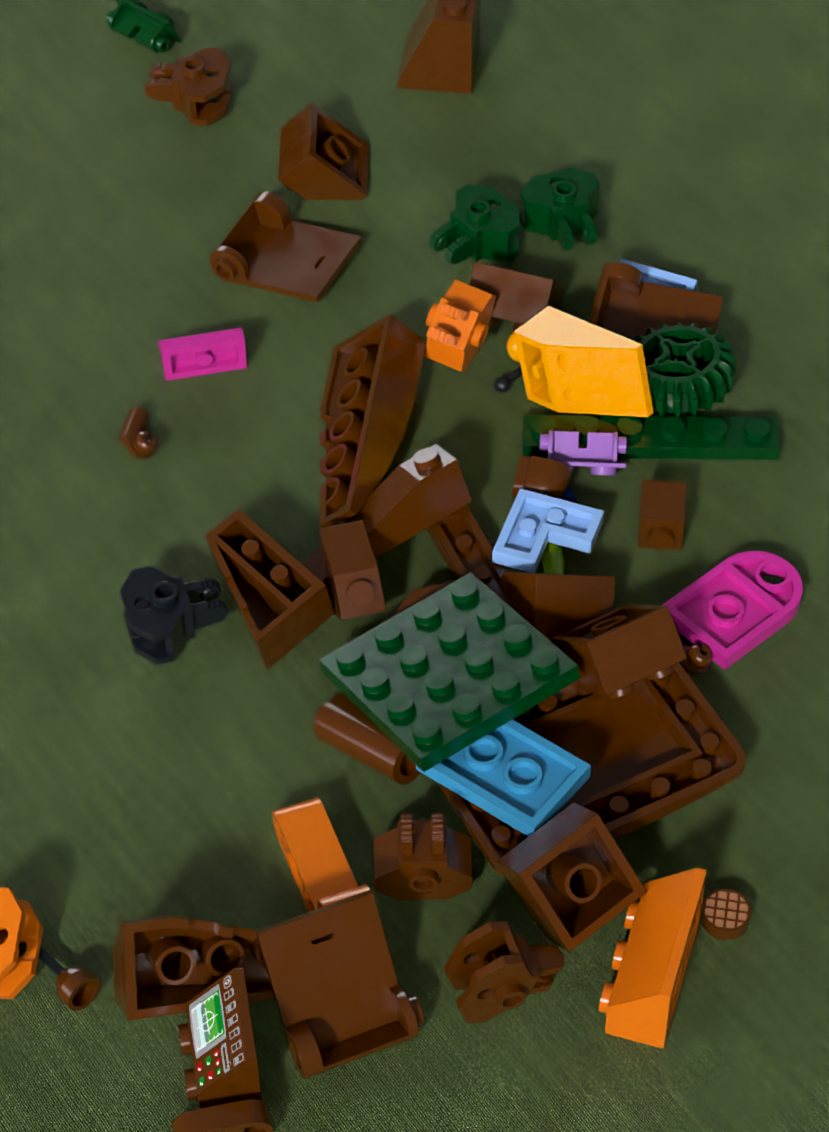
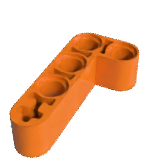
M319 797L272 811V821L279 844L308 912L370 890L367 884L357 885Z

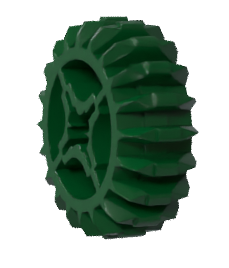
M679 321L676 326L670 327L662 323L661 329L647 328L645 336L638 335L634 337V341L643 345L653 410H658L661 417L668 412L675 413L677 418H679L681 413L690 412L696 416L697 410L701 408L711 411L713 403H723L725 395L732 392V386L735 381L734 375H736L734 352L731 344L725 341L724 334H714L712 327L699 329L697 322L690 326H682Z

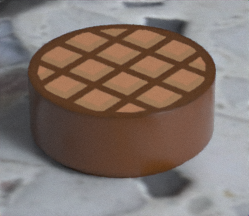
M731 889L715 890L706 896L702 903L701 924L708 934L721 940H733L739 938L747 931L751 918V906L745 896Z

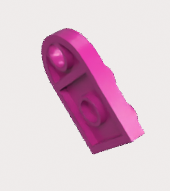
M746 551L725 559L662 606H668L679 633L691 643L698 644L699 647L702 644L706 645L712 652V660L726 670L796 616L801 604L803 585L797 570L785 559L768 552ZM775 575L780 577L783 582L770 584L765 582L762 577Z

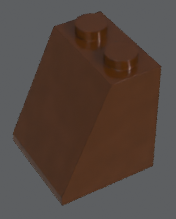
M481 0L426 1L407 34L397 88L464 94L472 93L480 50Z

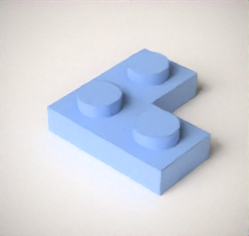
M519 489L494 546L492 562L535 573L548 542L591 553L603 524L604 511Z

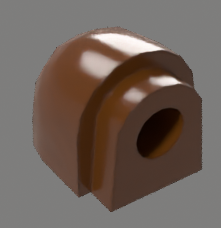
M520 455L511 498H516L519 489H524L560 499L565 494L570 483L571 469L565 464L551 459Z

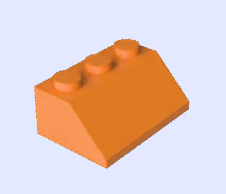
M694 868L646 882L644 888L647 893L640 897V901H635L628 907L624 928L629 929L630 934L627 942L621 940L617 942L611 967L612 970L618 971L614 984L605 982L599 1003V1012L606 1013V1034L664 1049L700 924L707 870Z

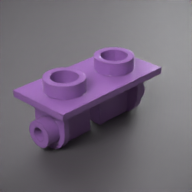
M549 430V434H540L539 451H548V459L565 464L571 469L572 474L573 466L590 467V474L616 475V468H626L625 461H617V454H626V437L618 436V432H587V448H578L579 432Z

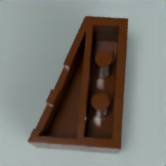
M239 508L205 535L215 565L267 670L334 615L326 585Z

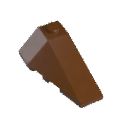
M435 444L417 451L411 459L400 464L368 497L367 502L357 515L345 520L342 524L363 520L376 559L471 503L472 499L457 459ZM320 546L303 565L328 587L324 558Z
M174 914L121 921L113 948L115 1000L128 1021L185 1013V1003L232 969L241 967L244 969L249 1003L274 1000L275 997L256 935L258 930Z

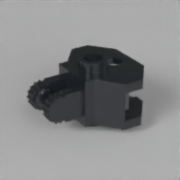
M151 565L132 569L120 589V595L125 608L123 613L134 653L156 665L173 662L186 641L196 638L195 629L211 626L213 623L217 624L225 620L229 612L225 602L218 600L221 595L220 592H222L218 581L210 578L203 581L197 580L184 583L182 576L171 577Z

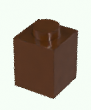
M642 479L638 548L682 551L686 482Z

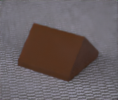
M504 572L501 577L515 611L550 641L551 638L614 610L615 576Z

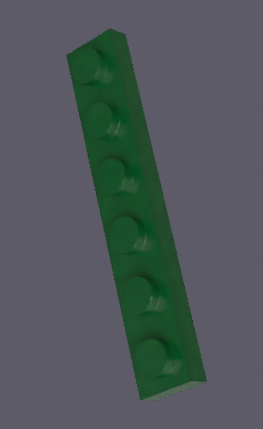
M523 415L522 456L548 458V451H539L540 434H549V430L579 432L578 448H587V432H618V436L626 437V454H617V459L779 460L778 418Z

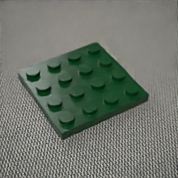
M471 572L319 659L322 673L423 772L580 679L578 665Z

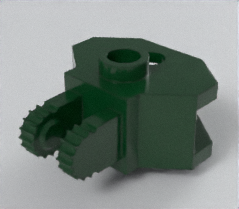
M570 167L533 176L520 190V198L525 205V209L519 214L524 230L549 236L551 241L557 240L564 251L574 248V236L581 235L586 245L595 244L598 240V235L593 219L599 213L600 182L595 173Z
M466 184L455 191V209L450 212V221L433 231L430 235L428 246L436 252L443 251L446 248L445 259L452 265L459 264L468 258L473 259L475 262L481 259L508 262L519 255V207L493 187ZM490 204H497L500 207L498 209H491Z

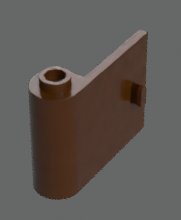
M260 192L211 253L209 261L215 275L224 281L318 303L360 246L362 239L359 235L292 221L290 210L282 198L271 192Z
M610 262L602 268L589 323L633 341L635 336H645L647 328L659 330L662 323L670 327L676 326L679 321L682 326H690L697 322L699 329L712 327L714 334H716L724 297L643 282V275L637 268L625 263Z
M343 693L326 702L316 712L314 733L318 740L400 785L411 783L421 773L416 770V764Z
M371 890L256 931L288 1046L295 1066L303 1080L419 1036L418 1026L424 1024L423 1012L416 996L411 995L407 997L403 989L398 985L377 905Z

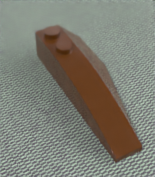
M392 314L343 341L333 349L320 407V419L326 422V429L320 433V445L326 448V457L320 460V473L326 477V482L320 487V527L322 528L338 525L357 515L367 502L368 497L378 487L403 439L414 402L417 398L416 390L420 371L423 367L426 341Z

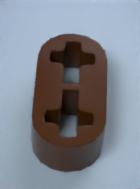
M257 1099L236 1101L184 1112L177 1116L171 1124L172 1132H273L274 1130L268 1104Z

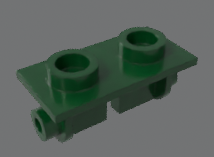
M116 0L118 7L115 11L111 10L106 16V23L109 24V28L130 40L137 30L140 29L133 39L136 43L155 53L166 52L170 46V39L178 43L182 42L174 29L175 22L168 15L161 11H157L156 14L149 11L139 0Z

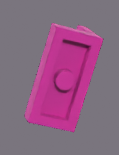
M242 328L158 340L165 381L247 368L245 338Z

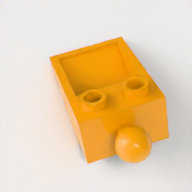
M547 306L509 336L506 343L507 353L514 361L519 362L521 365L528 400L557 413L649 417L654 413L643 345L641 343L550 306Z

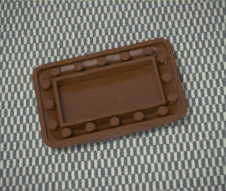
M679 662L672 665L674 671L671 674L648 681L647 678L641 679L632 684L633 691L614 699H607L606 695L588 693L579 680L512 719L591 765L590 778L559 813L573 802L598 813L614 840L663 818L734 781L745 770L746 754ZM438 783L491 867L497 873L506 876L497 860L528 838V836Z

